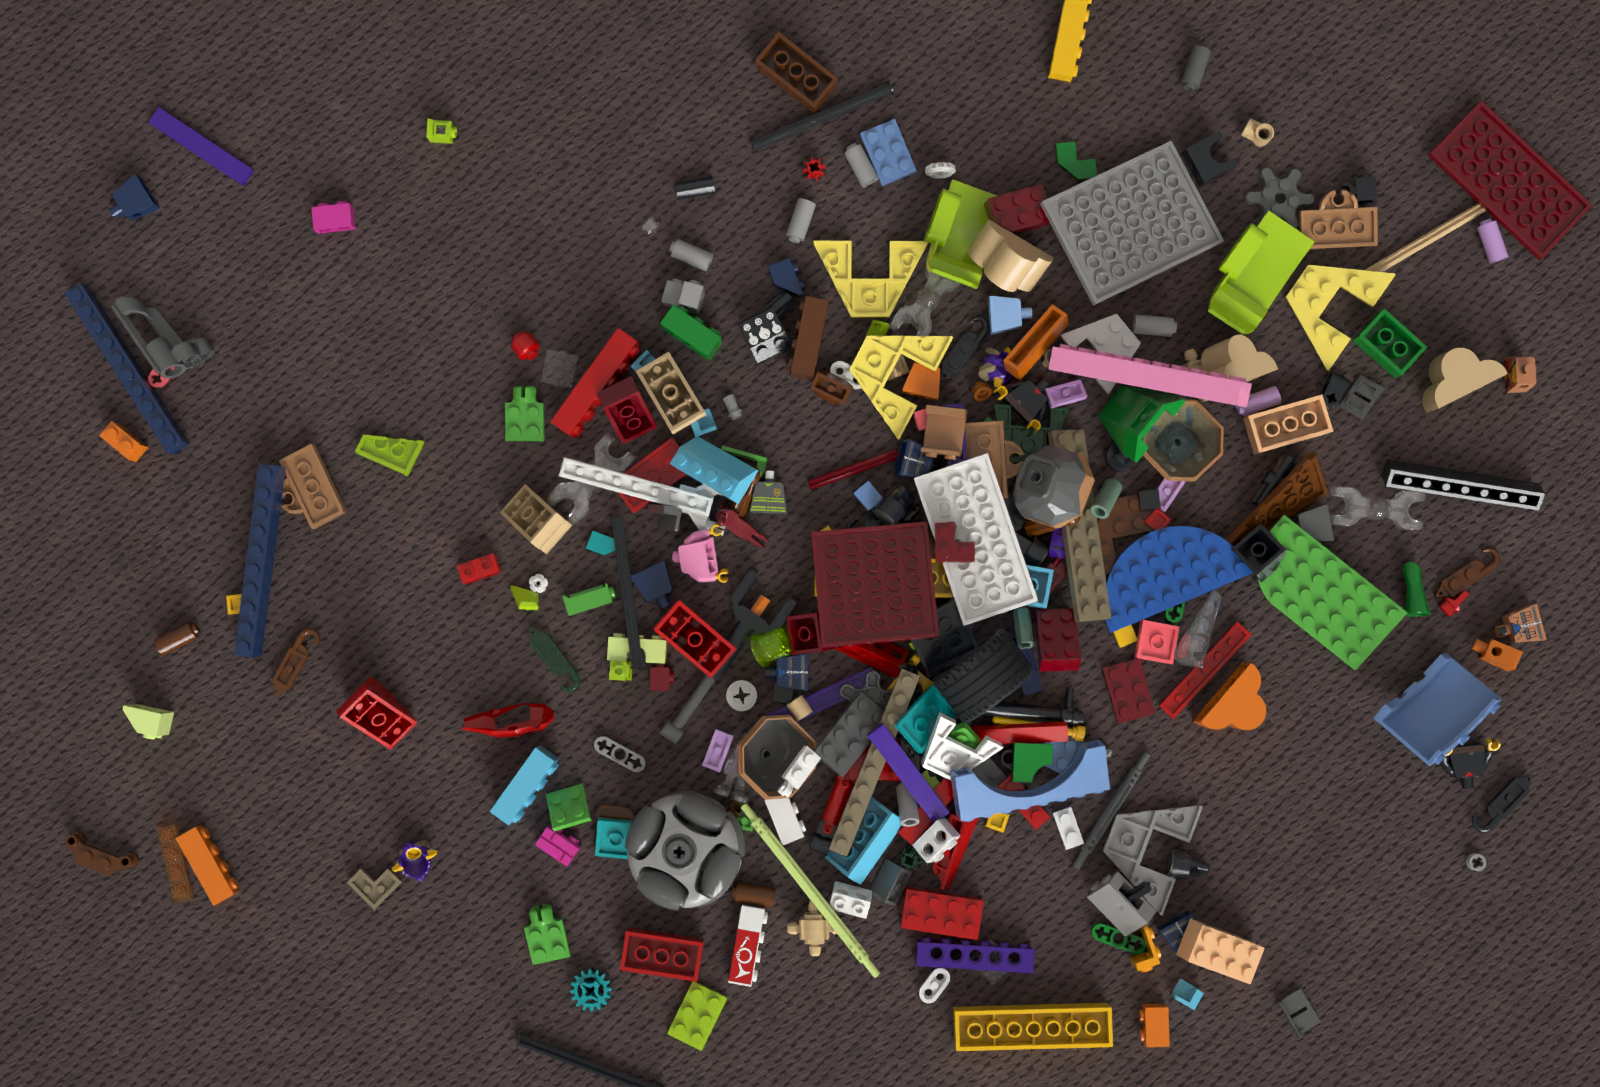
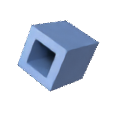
M869 481L853 493L867 512L871 509L873 511L875 505L882 498Z

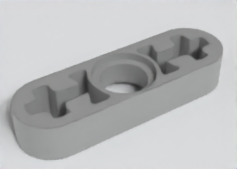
M601 736L595 740V750L633 772H640L645 768V758L607 736ZM606 740V745L612 747V744L616 745L612 749L611 755L607 754L610 751L609 749H599V741ZM619 748L623 749L626 753L625 758L621 760L615 757V751ZM629 753L633 754L630 757L631 759H641V767L634 768V763L628 761V764L624 763L628 759Z

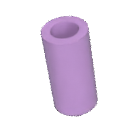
M1491 219L1480 222L1477 230L1489 263L1508 258L1509 256L1497 222Z
M1276 386L1250 394L1247 407L1235 405L1238 414H1242L1245 417L1281 404V396Z

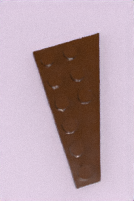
M1311 451L1225 540L1234 547L1260 523L1269 531L1283 514L1291 518L1326 495L1328 491L1316 455Z

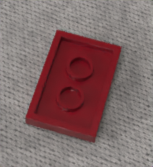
M1140 658L1102 668L1117 724L1155 714Z

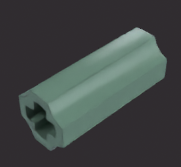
M1026 607L1016 608L1013 610L1017 646L1020 649H1029L1034 646L1030 612Z

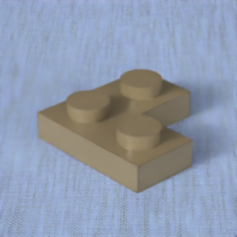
M361 868L347 883L375 910L403 881L390 868L376 881Z

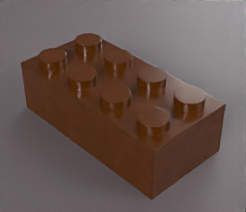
M780 32L774 36L755 60V68L813 114L817 112L838 86V78Z
M806 296L805 301H801L799 315L802 318L797 320L795 329L798 338H794L792 344L794 358L790 357L788 371H791V377L814 380L829 300Z

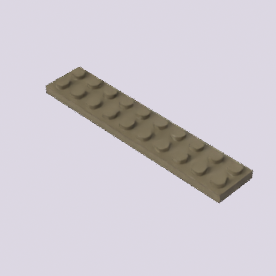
M1084 429L1048 432L1050 446L1083 454L1086 456L1089 464ZM1093 488L1090 491L1078 524L1061 527L1075 622L1111 619L1097 517L1091 513V507L1094 503Z

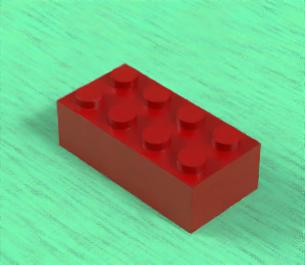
M906 886L900 927L978 940L984 901L978 897Z
M627 928L620 970L697 982L704 939Z

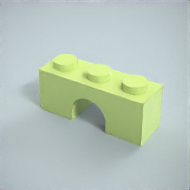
M613 633V637H608L607 660L628 661V638H625V634ZM639 635L640 646L646 653V662L665 664L667 641L663 640L661 636H652V639H644V635Z

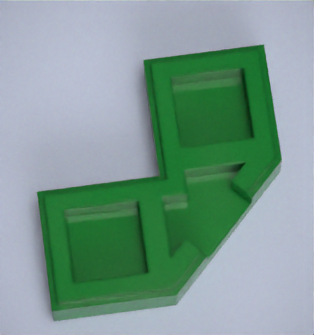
M1075 142L1055 144L1057 164L1068 171L1077 181L1089 180L1097 176L1096 159L1077 160Z

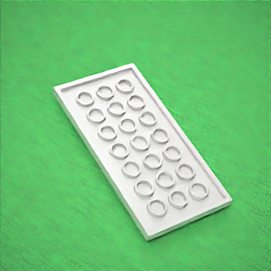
M988 453L914 478L934 540L935 523L955 522V542H975V563H943L963 625L965 626L1037 602L1038 599Z

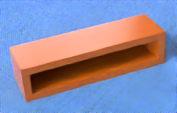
M1052 304L1003 360L1005 370L1021 380L1069 325L1067 314Z
M199 825L175 839L214 906L238 893L239 890L237 888L239 885L236 879L231 878L228 873L229 867L227 863L219 857L220 851L218 847L210 841L209 831L207 828Z

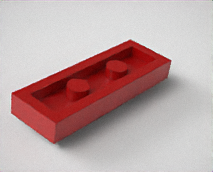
M1012 773L998 785V788L1002 790H1026L1020 782H1012ZM1039 805L1030 806L1029 809L1025 810L1018 809L1036 830L1050 818Z

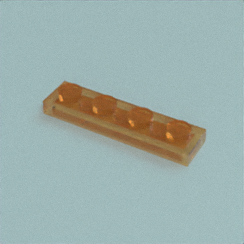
M178 823L157 828L174 904L194 899L195 896L186 858L175 839L180 836Z

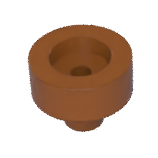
M977 381L971 390L974 399L977 401H984L992 394V390L987 382Z

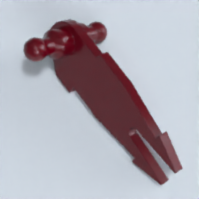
M725 505L720 507V510L716 513L719 526L725 525L729 531L754 543L753 545L765 548L761 542L752 536L755 535L769 543V540L763 533L761 534L749 522L739 517L740 513L727 509Z

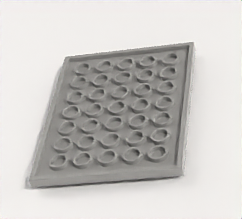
M1172 141L1040 203L1093 306L1224 242Z

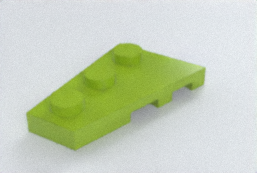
M363 435L355 453L409 476L425 442L421 440L412 441L401 438L393 439L382 436Z

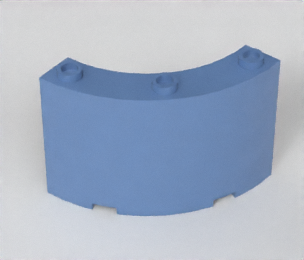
M1448 653L1440 654L1423 673L1426 676L1423 680H1420L1418 683L1414 682L1403 692L1401 699L1396 697L1386 703L1374 717L1378 723L1428 766L1434 763L1440 764L1446 757V754L1459 743L1463 745L1470 738L1469 734L1490 712L1494 714L1501 706L1498 703L1502 698Z

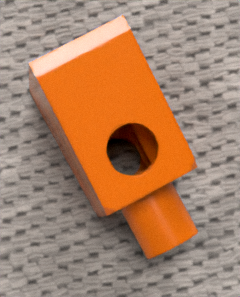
M914 362L902 393L937 401L939 397L940 368L933 371L920 363Z
M1476 639L1472 646L1473 650L1481 653L1480 659L1505 671L1515 670L1523 654L1522 651L1493 639L1487 642ZM1492 649L1496 652L1495 656L1492 654Z

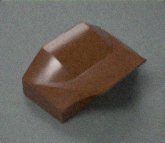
M818 370L810 389L816 392L817 397L834 405L839 403L845 405L853 388L845 379L822 370Z

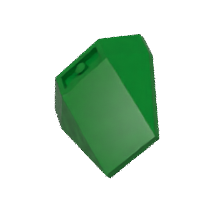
M1121 386L1099 413L1098 417L1120 451L1137 463L1149 448L1142 441L1143 437L1164 411L1174 417L1186 401L1174 393Z

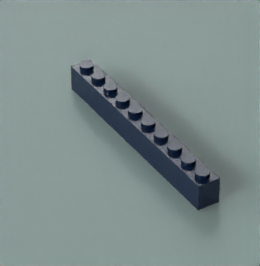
M78 283L64 292L167 453L175 454L189 445L186 437L153 386L149 384L148 378L87 285Z
M258 464L234 655L250 658L262 656L286 471L285 466Z

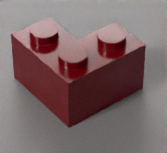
M955 522L935 523V563H975V542H955Z

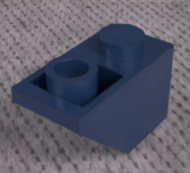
M790 258L768 266L776 288L785 290L798 298L803 297L805 287L802 280L798 281L796 274L799 272L795 262L791 263Z

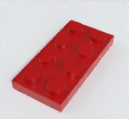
M670 438L624 473L668 486H673L687 475L670 464L679 449L678 444L673 438ZM619 493L633 514L651 502Z

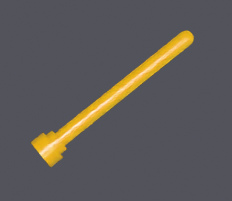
M994 716L992 718L993 723L1001 725L1037 723ZM1077 725V727L1067 728L1068 736L1074 738L1075 741H1084L1085 726Z

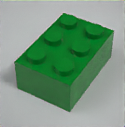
M673 305L660 323L662 329L710 362L723 343L720 332L713 327L710 329L705 327L704 321L697 316L692 318L688 313L689 311L681 305L678 307Z
M1385 308L1377 312L1352 339L1394 379L1402 376L1427 348L1425 344Z

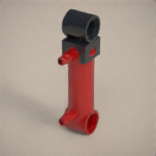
M849 770L844 777L837 775L828 802L809 846V850L826 857L856 780H849Z

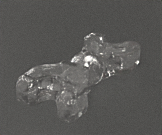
M926 267L925 277L927 283L925 288L918 292L913 305L905 306L898 310L889 329L897 332L903 324L909 323L916 328V336H928L932 329V322L930 320L932 310L939 306L940 298L944 293L956 290L961 283L931 273Z
M609 432L595 445V459L591 465L625 473L635 462L637 455L633 452H628L621 458L612 457L609 454V449L615 442V436ZM578 481L560 483L549 494L547 502L551 505H556L562 499L569 498L573 500L574 509L569 515V522L574 525L588 513L589 497L593 494V490H597L600 487Z
M1352 487L1330 488L1332 496L1341 497L1345 501V509L1341 514L1330 515L1331 524L1352 526L1359 519L1368 517L1372 520L1390 519L1400 529H1423V522L1412 519L1409 516L1408 510L1412 503L1425 501L1426 493L1401 491L1391 499H1384L1380 496L1364 498L1358 490Z

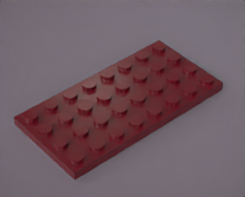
M1482 101L1428 155L1538 260H1541L1593 206Z

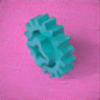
M589 968L588 973L583 969L581 971L582 976L576 974L575 979L577 981L571 982L574 988L570 989V993L575 994L572 997V1001H578L577 1007L582 1004L583 1011L590 1007V1011L593 1012L595 1006L600 1010L602 1008L601 1003L604 1005L608 1003L605 998H611L612 996L608 993V991L613 989L612 986H608L611 979L605 980L606 973L600 975V969L593 972L592 968ZM588 977H594V978H596V979H595V980H588L587 978H588ZM601 984L604 987V994L600 991ZM579 985L582 988L581 996L579 994ZM593 986L595 988L594 992L589 993L588 989ZM594 999L595 1002H588L587 1000Z

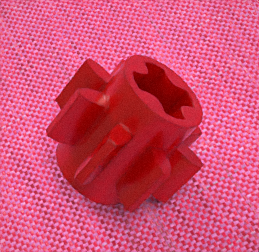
M811 157L809 163L804 162L807 169L802 171L803 174H808V181L811 178H815L817 182L819 176L824 177V173L821 170L826 169V165L820 164L821 158L817 161ZM817 166V171L811 172V167Z

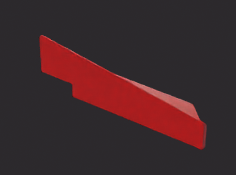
M955 813L950 814L948 821L960 834V837L956 840L957 844L953 848L947 849L943 853L944 857L939 862L933 863L932 868L934 873L938 875L941 890L950 889L978 818H974L970 822H964ZM944 832V834H943V839H944V840L946 839V834H945V832Z

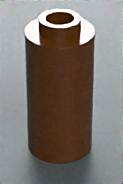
M189 621L154 639L155 646L159 653L165 656L198 639L200 629L196 623Z
M737 882V886H733L731 897L735 898V902L773 907L776 888Z

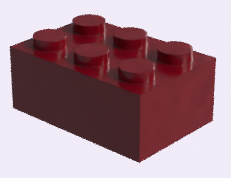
M1043 184L988 198L984 204L988 219L1014 235L1050 224L1040 205L1042 201L1047 199Z
M632 376L597 392L600 403L623 444L657 428L651 412Z
M1073 608L1036 610L1034 625L1039 671L1079 670L1081 655L1077 622H1075Z

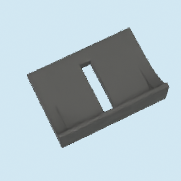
M1360 375L1339 406L1356 416L1360 421H1363L1384 391V387ZM1356 392L1370 400V403L1354 395V393Z
M1301 988L1277 1001L1298 1037H1301L1304 1032L1320 1023L1319 1018ZM1303 1007L1307 1008L1299 1014L1295 1015L1294 1017H1290V1015L1302 1009Z

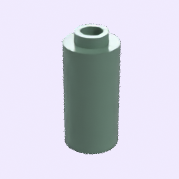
M1109 478L1104 481L1091 507V513L1095 517L1100 519L1108 518L1122 491V485L1118 480Z

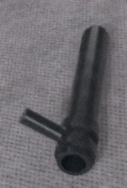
M1066 688L1065 707L1053 708L1001 701L983 714L1048 723L1067 722V725L1070 727L1082 726L1084 720L1083 711L1073 708V688Z

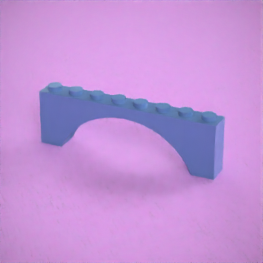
M1100 740L1080 743L1073 760L1061 774L1048 783L1029 790L1008 791L992 787L980 780L969 767L950 771L956 815L964 822H970L974 818L979 817L988 818L997 813L1007 814L1016 809L1025 810L1034 805L1044 806L1053 801L1062 802L1071 797L1081 798L1090 793L1099 794L1103 793L1104 790L1110 789L1105 745Z

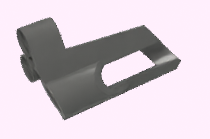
M120 297L117 298L111 307L154 371L160 373L164 378L180 376L186 369L203 363L215 353L205 337L196 339L193 337L183 342L156 308H146L136 299ZM129 313L143 314L159 338L146 344L127 315Z

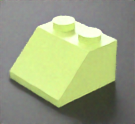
M139 704L123 705V711L137 733L144 734V738L155 739L169 735L174 712Z

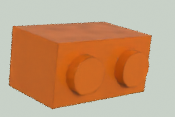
M111 421L99 435L130 461L137 462L148 449V446L120 423Z
M1142 1004V1010H1139V1021L1142 1022V1029L1139 1030L1140 1041H1143L1146 1047H1170L1169 1007L1166 1004Z

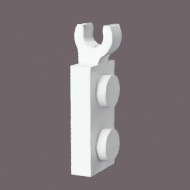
M803 746L781 776L785 782L779 787L777 792L782 796L789 797L793 787L795 789L800 788L821 758L808 746Z

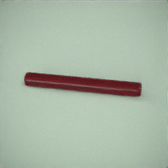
M893 449L809 479L808 484L810 489L813 490L897 460L898 451Z

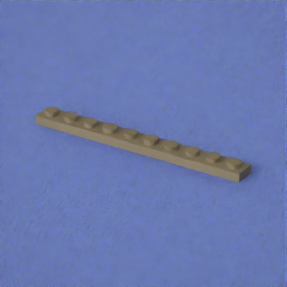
M902 668L879 722V725L881 723L884 724L894 739L898 732L894 724L906 712L920 678V675ZM872 742L829 846V850L847 856L886 762Z

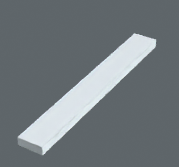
M565 457L559 473L560 477L666 506L680 508L709 517L714 499Z

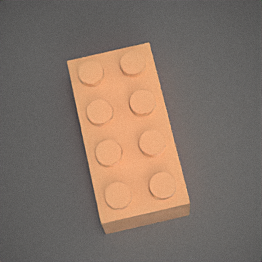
M1323 395L1243 418L1254 455L1333 432Z
M1190 918L1176 955L1190 963L1251 984L1264 947L1248 939Z

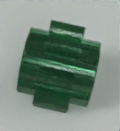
M905 846L904 852L899 854L902 860L900 865H904L907 870L909 868L916 870L918 863L922 864L924 860L914 847L910 848V846Z

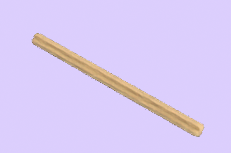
M1478 203L1365 270L1383 272L1484 213L1486 210Z

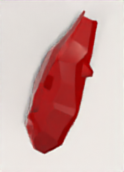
M522 703L495 710L493 707L491 711L464 718V728L462 730L477 732L491 737H519L543 731L554 720L555 713L546 704ZM526 704L530 706L531 720L497 729L493 718L520 705Z

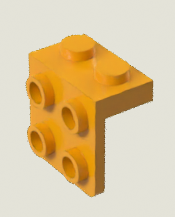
M1146 924L1140 928V931L1145 940L1147 952L1129 958L1132 966L1137 971L1141 970V972L1152 970V966L1160 964L1159 958L1161 957L1158 946H1155L1152 941L1155 938L1153 930Z

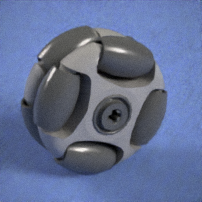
M681 790L666 794L650 805L646 804L637 813L629 827L625 848L628 849V864L633 878L638 882V890L650 901L661 907L679 910L680 908H696L708 905L726 894V891L738 874L742 862L741 857L745 856V838L736 816L731 811L727 812L722 804L708 796L696 793L694 790Z

